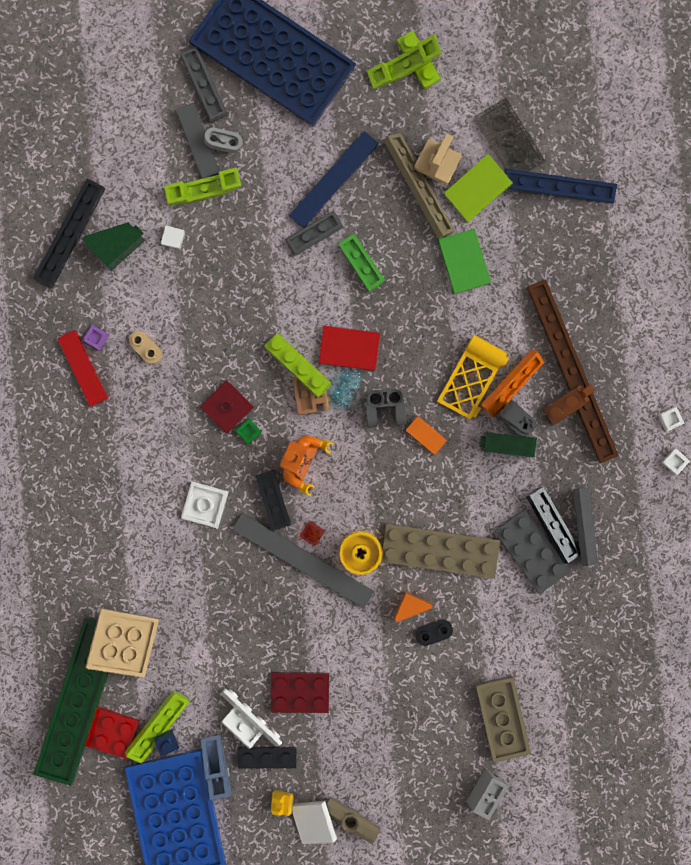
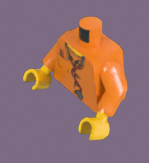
M303 435L298 440L291 441L280 463L285 482L299 489L301 493L311 496L308 493V488L315 489V487L303 482L318 447L327 453H331L327 446L330 444L334 445V443L327 439L321 440L310 435Z

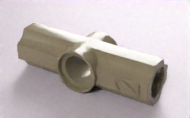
M330 796L327 799L326 806L330 819L342 825L346 832L354 833L370 844L376 840L380 831L379 826L361 816L356 809L345 806ZM348 817H353L356 821L353 823H349L346 821V819Z

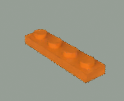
M532 349L481 404L492 418L502 410L545 363L536 350Z

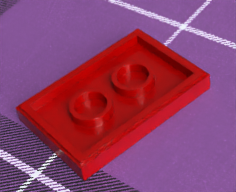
M324 326L319 364L375 371L380 333Z

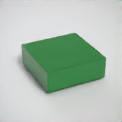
M250 418L235 430L247 445L262 433Z

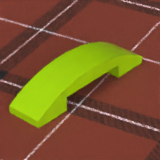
M433 34L417 43L418 46L387 63L382 62L367 70L373 89L406 77L440 56L442 51L436 35Z
M236 167L220 171L219 175L188 183L181 181L165 185L164 189L168 205H178L218 197L237 190L242 185L238 168Z

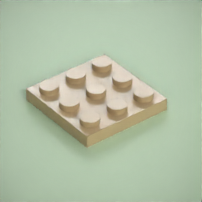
M100 608L85 666L86 669L145 678L159 619Z

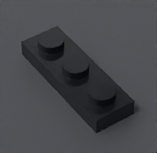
M275 470L256 475L272 531L291 525Z
M239 747L238 769L296 768V747H251V749Z

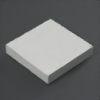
M191 481L181 518L218 529L229 491Z
M325 801L295 803L292 805V813L302 844L334 843L337 840Z

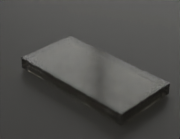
M507 98L474 116V121L504 169L530 172L545 163V159Z

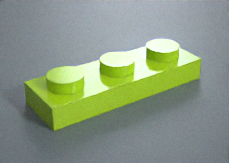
M414 31L407 33L396 41L402 53L418 46L417 43L420 42ZM432 62L414 72L424 90L441 81V77Z

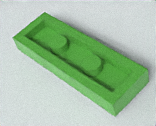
M355 234L338 243L339 248L368 292L385 283L381 273Z

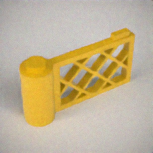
M473 335L437 402L470 420L472 417L476 418L481 409L478 405L500 366L504 368L509 359L507 352ZM466 357L473 360L474 369L464 371L462 363ZM486 367L492 370L489 378L481 380L478 369ZM476 370L479 381L468 384L465 373ZM463 374L466 385L455 388L453 379L455 376ZM480 383L481 393L472 397L469 386ZM467 387L470 398L459 401L456 390ZM454 391L456 402L449 404L442 400L447 392ZM471 401L472 409L469 414L462 411L461 402Z

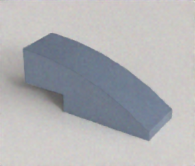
M217 735L201 739L205 779L208 782L210 800L232 796L221 736Z

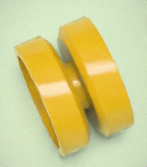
M358 530L351 532L341 542L339 551L341 563L346 570L353 574L365 575L377 569L382 559L380 542L368 531ZM359 548H362V550H364L363 555L357 554Z

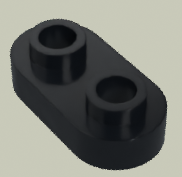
M440 619L420 626L415 632V638L420 645L428 646L448 639L453 633V627L448 620ZM441 627L447 628L445 633L440 632ZM424 633L429 635L427 639H422Z

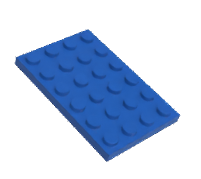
M202 749L144 761L143 763H135L125 767L145 865H226L214 802L209 798L208 782L205 779Z

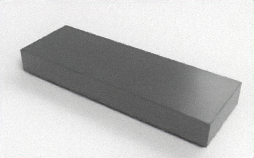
M333 210L289 236L285 241L294 256H297L342 229L343 225Z

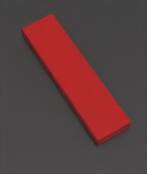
M73 330L57 338L89 406L93 407L109 399L77 331Z

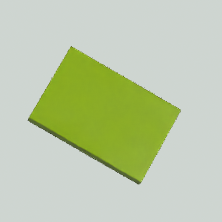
M487 154L444 194L469 223L508 189L513 182L492 157Z

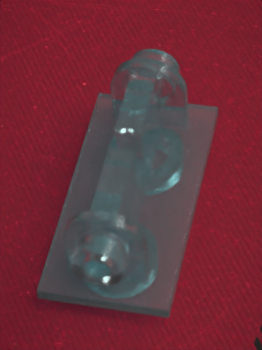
M351 368L345 370L341 376L339 387L332 394L333 399L331 402L339 404L343 408H346L347 405L349 406L355 395L349 390L350 388L357 390L362 380V374Z

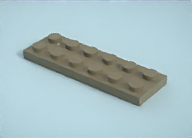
M386 523L381 562L495 579L500 540Z

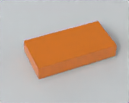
M419 416L405 430L434 455L447 441Z

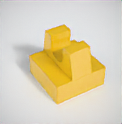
M274 790L271 802L272 814L289 816L292 813L293 794Z

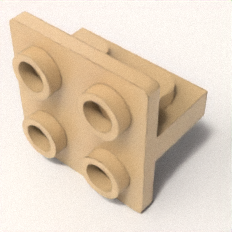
M446 134L444 140L440 139L438 143L428 139L414 169L448 185L462 157V154L449 149L454 137Z

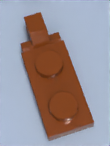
M592 384L585 389H582L581 386L574 388L543 409L553 425H556L590 401L588 395L596 391Z

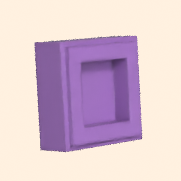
M92 324L82 341L100 351L109 334Z

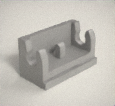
M485 768L466 802L474 813L489 820L507 790L508 784L500 776L493 775L490 770Z

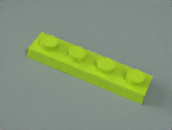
M278 333L264 345L265 349L317 398L332 386L326 377Z
M172 690L125 751L126 757L143 763L156 746L154 737L168 731L190 702L189 699Z

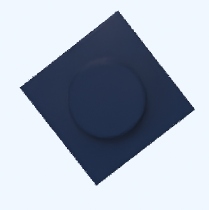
M172 729L154 737V742L161 757L179 749V744Z

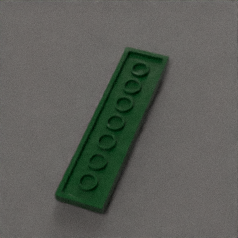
M84 618L33 773L35 776L72 786L109 674V672L86 669L85 667L97 621Z

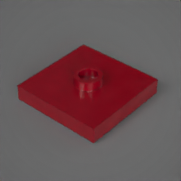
M226 380L200 408L228 434L254 406Z

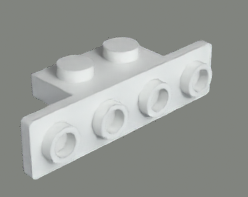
M224 689L220 693L233 706L221 723L248 749H251L262 734L275 747L282 744V741L279 740V734L272 729L270 731L265 726L266 722L261 717H255L251 713L252 709L246 703L242 704L239 702L235 692L230 689Z

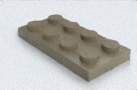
M509 676L475 684L493 763L530 755L531 750L514 677Z

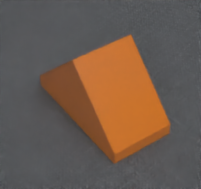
M405 591L394 617L396 622L430 610L433 607L429 601Z

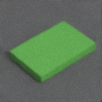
M475 229L438 239L454 294L491 283Z

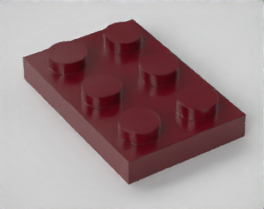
M272 672L271 713H329V673Z

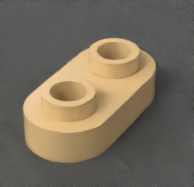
M135 331L130 335L129 343L131 347L147 363L156 364L160 362L162 350L147 334L142 331ZM141 337V342L137 344L136 339ZM150 351L155 352L153 357H149Z

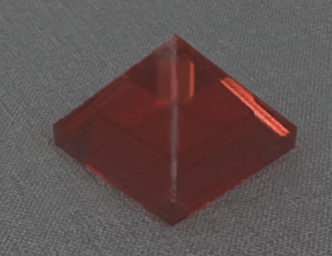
M309 520L299 537L316 547L326 530Z

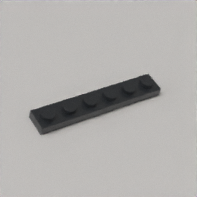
M88 178L86 179L33 279L50 288L54 287L106 190L103 186Z

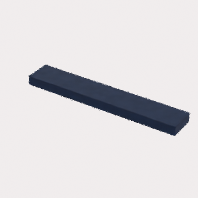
M364 131L289 216L302 228H305L375 150L378 142Z
M504 169V173L513 182L507 190L611 204L615 200L617 184Z

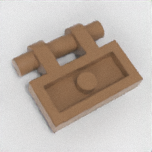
M292 377L298 415L316 413L317 404H322L323 411L331 410V398L328 396L327 390L321 395V398H315V395L296 377Z

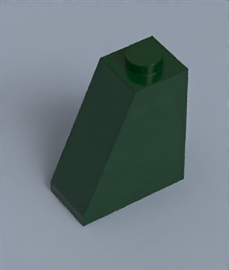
M129 222L82 238L85 244L111 271L145 241L142 237L144 233L137 225L132 227Z
M485 432L484 436H480L479 447H482L481 452L533 458L535 457L537 438Z

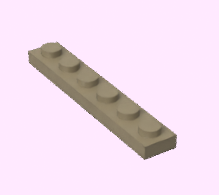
M401 133L387 136L384 142L437 238L440 239L451 235L455 230L424 174L414 169L416 160Z

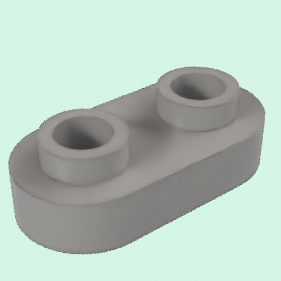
M209 128L204 135V143L207 147L228 153H237L240 151L243 143L238 133L223 129Z

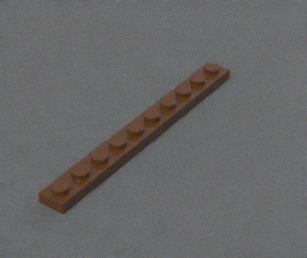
M546 279L528 286L527 290L569 392L579 386L585 389L589 386V382ZM591 393L588 395L590 401L577 411L598 462L603 463L619 455L594 394Z

